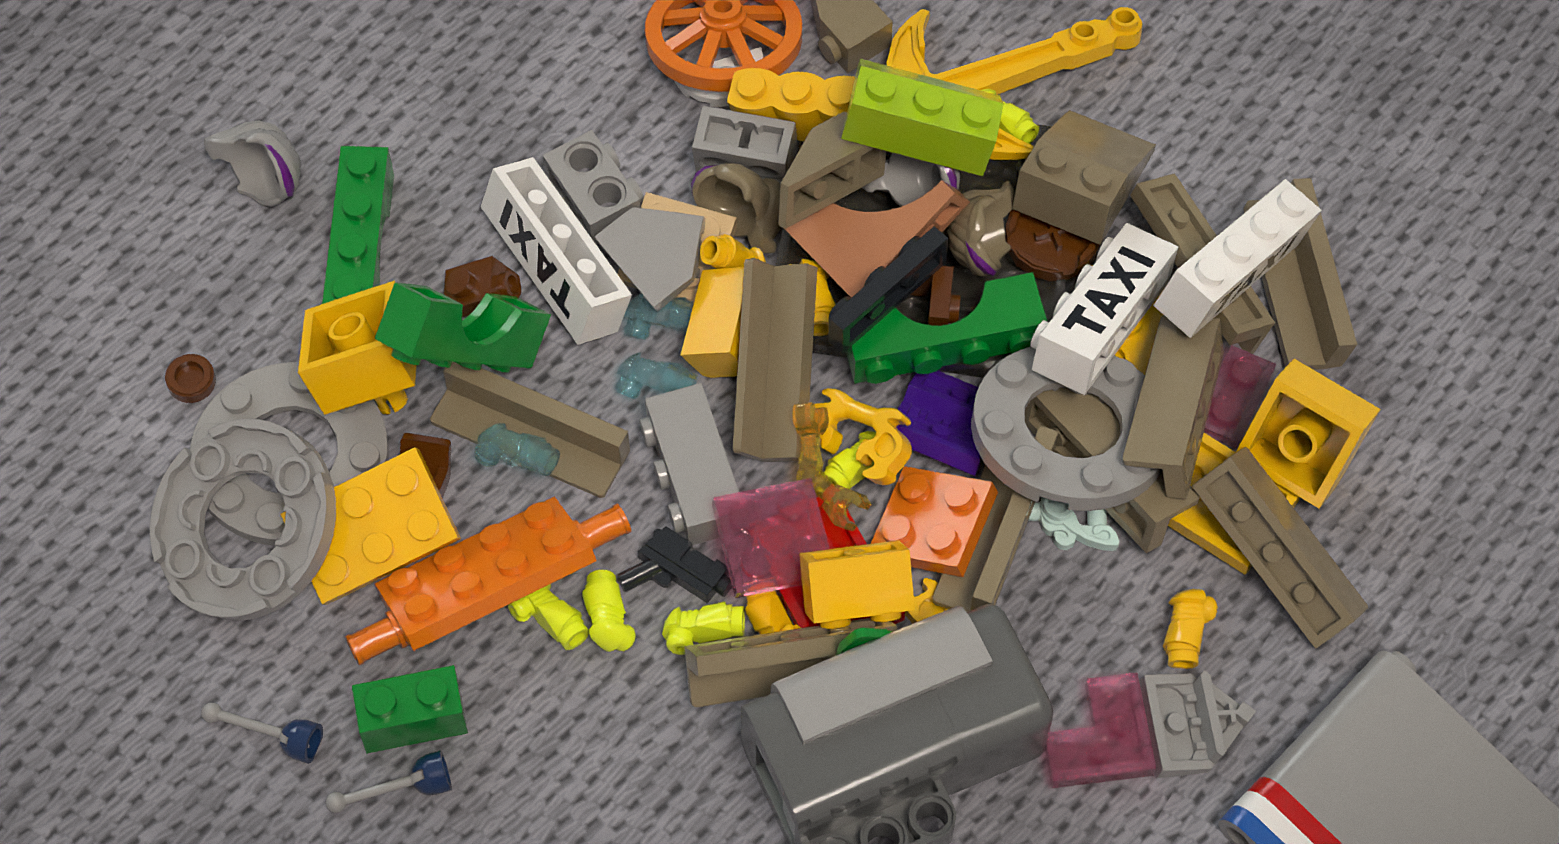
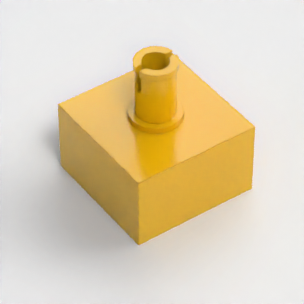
M395 280L305 310L298 374L324 415L372 399L376 402L380 412L388 415L391 413V410L386 403L387 400L394 412L402 409L407 403L408 397L404 389L415 386L417 365L408 364L391 356L393 348L375 339Z
M1293 359L1275 378L1235 453L1247 447L1273 482L1320 509L1339 484L1381 409L1298 360Z

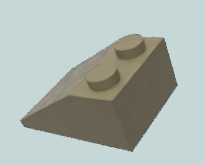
M1069 110L1038 139L1021 167L1012 209L1101 245L1154 153L1156 144Z

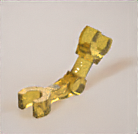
M812 402L794 404L792 413L793 423L796 431L801 435V451L798 460L799 470L796 474L797 483L824 501L821 506L835 526L854 531L857 525L847 517L849 505L853 503L859 508L868 510L872 504L866 495L838 484L834 485L822 471L823 460L820 451V435H823L828 428V409L825 407L815 408V403Z

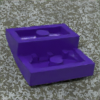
M938 370L929 374L916 373L908 385L904 400L898 407V410L911 420V425L900 424L896 427L907 437L911 443L912 450L974 476L983 462L976 449L971 430L973 406L979 387Z

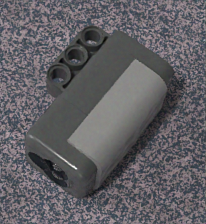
M992 604L982 605L968 612L958 605L772 683L771 694L741 706V741L747 759L788 844H869L873 838L879 836L888 837L895 844H950L955 827L956 811L949 795H953L1038 758L1046 747L1053 719V708L1005 612ZM924 816H935L943 822L945 827L937 832H927L918 825L917 821Z

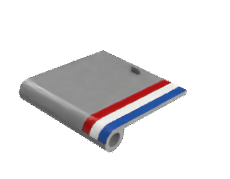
M1379 651L1228 810L1218 823L1223 835L1233 844H1559V808L1416 673V668L1409 658L1397 651L1392 653Z

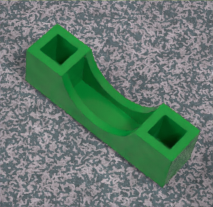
M341 146L322 304L380 285L381 239L385 219L390 217L394 171L388 147Z
M1031 272L986 281L982 298L977 307L965 318L948 325L931 326L920 324L907 318L896 308L893 309L846 351L854 384L866 381L872 384L883 383L896 375L911 372L929 374L939 370L942 366L961 362L969 365L978 364L992 356L1007 353L1013 354L1019 350L1031 347V341L1037 327L1043 320L1047 321L1034 274Z
M395 282L375 339L393 348L391 356L408 364L420 365L421 360L424 359L441 367L450 368L452 362H455L473 370H481L482 364L492 369L509 373L511 367L532 368L551 314L516 296L486 293L476 309L467 318L462 320L463 304L427 286Z

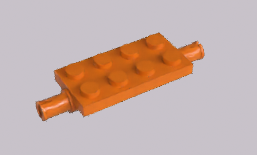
M555 496L544 502L535 503L511 518L498 524L489 525L480 533L453 546L444 547L436 554L412 566L401 568L393 572L389 577L374 583L379 596L388 610L385 612L386 618L351 635H346V641L359 666L399 644L401 648L410 645L412 650L415 651L596 562L593 549L624 534L631 533L629 521L618 503L581 523L570 518Z

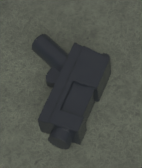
M667 526L662 530L655 529L653 538L638 550V558L643 562L616 574L624 592L652 579L663 588H668L673 581L707 604L716 593L725 597L735 580L729 577V566L718 559L713 561L694 549L690 541Z

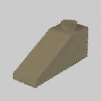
M810 0L819 37L818 46L829 63L834 64L838 62L849 73L858 67L860 59L869 60L891 46L893 22L873 0Z
M844 111L810 130L781 182L779 226L786 229L884 176L885 150L841 139L847 112Z

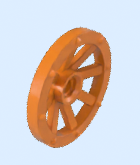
M656 0L650 8L645 21L646 48L656 67L674 81L695 89L729 92L733 75L736 71L747 68H761L772 71L779 76L790 67L798 56L802 45V18L799 8L793 0H754L763 5H744L748 0ZM692 2H696L701 6L699 8L681 9ZM756 21H782L786 30L784 37ZM691 24L666 42L664 41L662 33L665 26ZM746 35L772 48L774 51L755 62L745 41ZM699 38H703L704 44L697 64L688 62L676 55ZM731 47L740 67L712 68L719 48Z

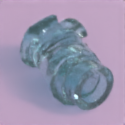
M641 293L635 296L628 304L623 317L627 320L624 333L626 336L645 340L649 337L651 325L686 332L694 303L692 300H687V297H675L657 312Z
M641 352L630 355L620 364L616 373L621 376L615 385V389L620 394L636 399L640 396L643 385L662 393H667L695 385L699 375L690 372L688 368L683 366V363L657 362L656 360L641 358Z
M505 423L494 424L485 429L479 435V444L474 450L475 458L483 466L493 467L497 465L500 459L506 462V465L540 473L544 476H549L553 472L560 458V451L552 447L551 443L547 442L546 437L509 431Z

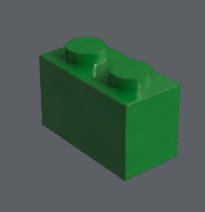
M454 665L352 685L359 734L366 754L468 734L460 686Z

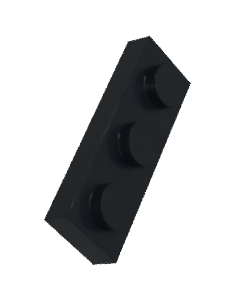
M933 226L921 238L919 236L911 238L901 249L899 257L886 268L880 266L875 269L858 293L852 298L848 296L842 298L832 308L829 314L828 342L842 354L846 352L946 264L948 237Z

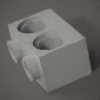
M702 106L692 145L696 172L704 166L735 163L754 171L762 179H774L781 184L796 157L798 149L796 123Z
M593 130L543 155L546 176L596 245L600 244L595 239L599 232L632 207L641 208L640 204L643 202L644 197L637 182L632 177L628 179L624 177L619 170L620 162L614 149L608 142L602 145ZM581 168H591V169H592L591 171H588V172H578V171H577V170H579V169H581ZM606 202L616 203V205L612 207L600 206L601 204Z

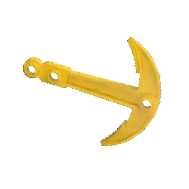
M1120 7L1115 9L1106 20L1080 21L1071 28L1054 33L1049 39L942 73L932 74L924 62V33L930 17V11L921 9L911 16L893 37L886 65L977 90L992 89L998 95L1062 69L1072 70L1112 56L1115 49L1127 50L1134 48L1140 43L1143 24L1135 10L1128 7ZM999 128L996 144L990 159H1027L1034 146Z

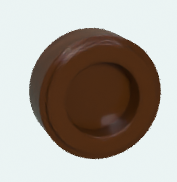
M185 354L169 364L165 373V381L170 394L175 399L184 403H195L205 399L212 393L216 384V375L212 364L205 357L197 354Z

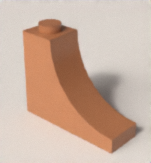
M941 180L925 195L899 208L879 212H862L841 207L834 202L785 230L852 298L864 287L865 281L875 269L880 266L886 268L899 257L901 249L914 236L921 238L933 226L940 232H943L970 201L958 189Z

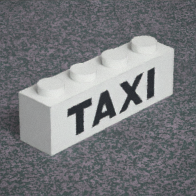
M532 157L493 168L481 208L577 345L618 332L632 294L536 160Z
M1283 180L1179 267L1153 306L1191 338L1297 247L1322 210L1289 181Z
M1128 223L1123 226L1114 239L1107 237L1098 252L1096 263L1093 266L1086 264L1082 269L1072 294L1068 292L1063 293L1055 307L1051 321L1043 320L1037 327L1031 341V347L1036 349L1032 370L1085 395L1168 284L1178 246Z

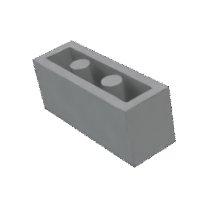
M702 383L646 398V418L639 419L640 429L646 447L656 446L660 460L653 462L658 485L661 490L670 488L674 503L667 505L674 532L684 531L686 539L692 545H697L745 531L746 511Z

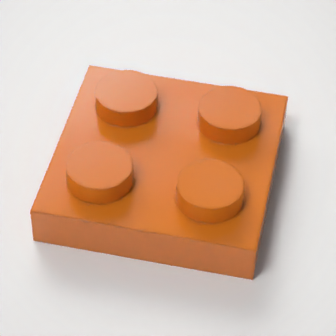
M904 466L871 544L899 540L910 550L912 568L964 577L998 491L991 481Z

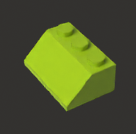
M860 59L841 139L983 176L996 144L1004 103L1000 95Z

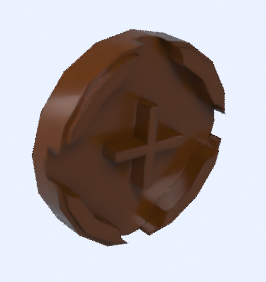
M1012 209L1010 211L1005 229V241L1011 246L1008 254L1016 266L1026 273L1033 272L1034 277L1048 281L1067 280L1079 275L1086 264L1091 265L1096 259L1099 244Z

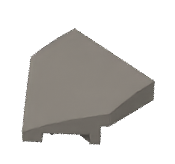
M632 207L599 232L595 239L658 312L694 282L695 278H699L700 269L698 265L701 237L705 229L704 216Z
M1205 670L1198 678L1192 673L1144 675L1137 683L1156 779L1208 773L1225 754L1228 747L1256 712L1244 701L1239 705L1212 683L1211 675Z

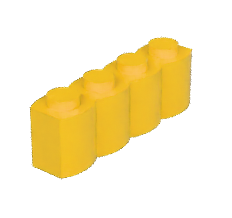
M761 68L742 69L734 72L727 103L731 111L795 122L797 140L805 141L813 127L844 111H848L855 77L835 76L824 80L808 72H791L778 76L772 71Z

